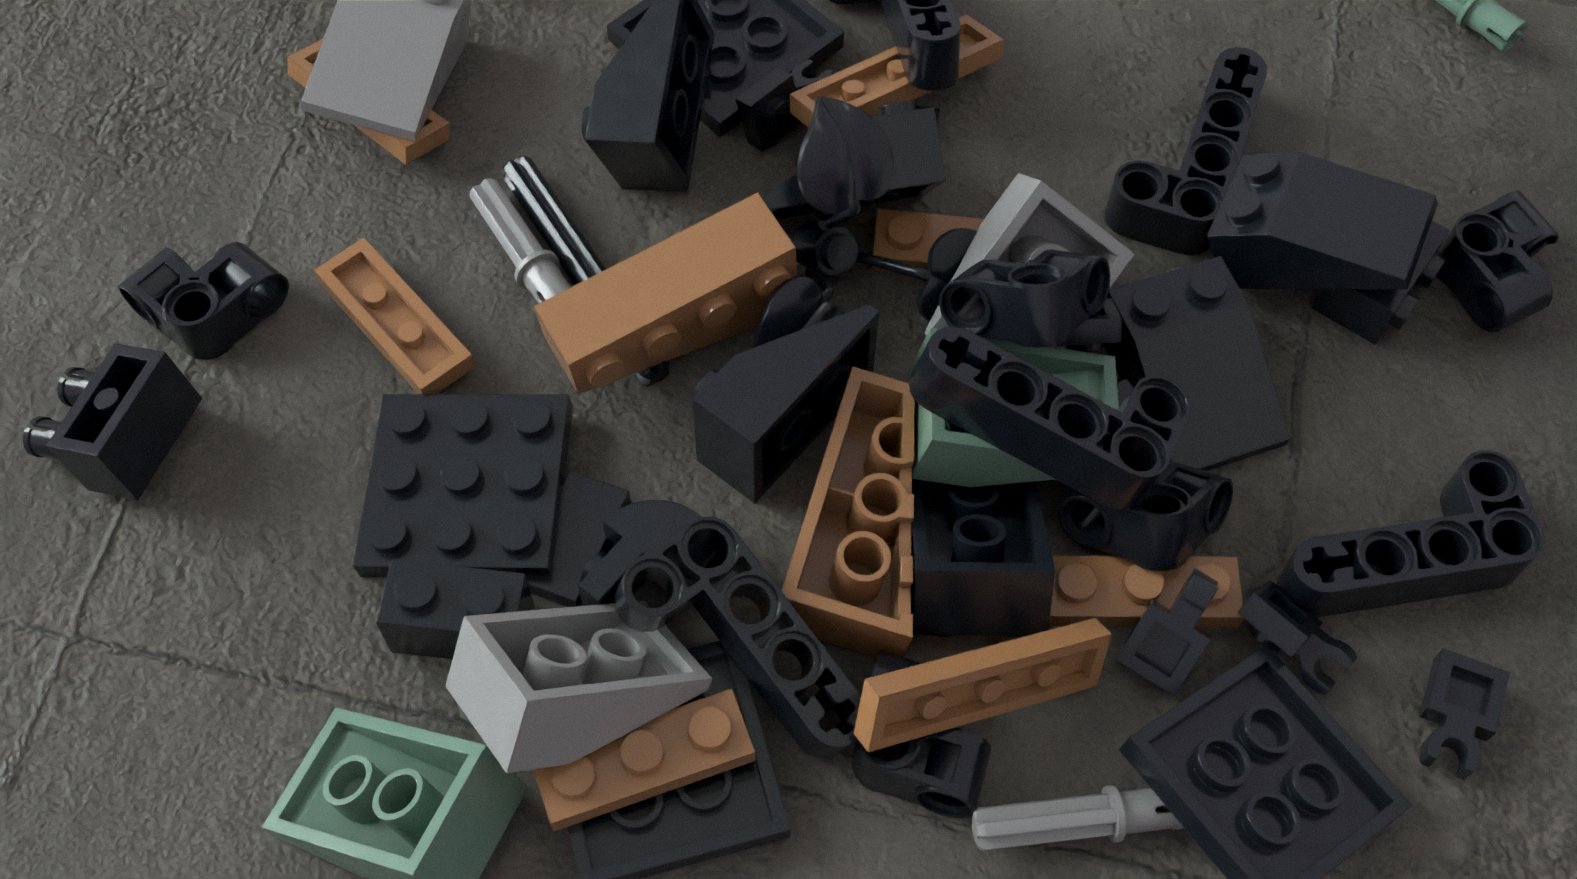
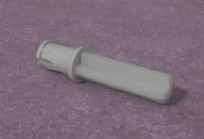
M486 178L480 185L473 186L469 197L516 266L514 277L517 284L522 288L528 289L538 304L571 288V285L568 284L559 269L560 262L557 255L550 250H543L497 180Z
M1113 785L1103 787L1101 794L979 807L973 811L971 824L977 848L983 851L1107 836L1111 842L1118 843L1124 840L1125 834L1166 829L1180 830L1183 828L1170 810L1155 811L1156 807L1166 805L1151 788L1118 791Z

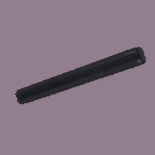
M521 155L515 160H508L503 166L505 182L551 251L557 255L561 266L573 284L577 285L606 270L532 159ZM669 360L636 372L634 375L640 384L646 387L652 386L658 381H663L669 375Z

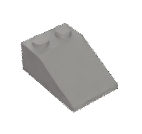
M337 0L301 99V111L415 142L468 42L471 0Z
M1018 173L982 221L952 280L981 260L1026 263L1028 260H1033L1042 252L1050 249L1105 258L1110 268L1111 287L1135 254L1044 182ZM939 305L924 332L925 335L928 334L930 328L942 329L951 327L943 318ZM1051 346L1057 348H1065V346Z
M638 601L641 605L650 608L645 601ZM615 603L464 616L446 688L506 773L571 764L709 690L712 677L666 625L653 632L636 631L620 620L615 610Z

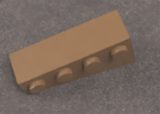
M757 192L535 305L534 309L546 341L578 394L597 387L607 386L618 379L660 364L662 361L671 360L757 327L763 308L770 295L784 281L797 276L796 248Z
M853 366L783 584L782 593L818 640L878 658L880 650L904 657L913 638V614H911V586L913 584L911 523L914 518L912 465L914 462L915 399L910 393L909 383Z

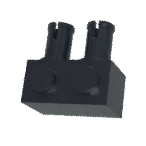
M115 343L96 372L80 367H71L64 371L68 377L81 379V381H75L60 377L58 381L57 391L59 399L63 404L72 408L63 421H56L42 416L32 419L30 423L34 427L47 429L48 431L44 432L26 427L23 434V444L27 453L33 457H47L60 460L89 491L138 501L201 402L202 397L166 352Z

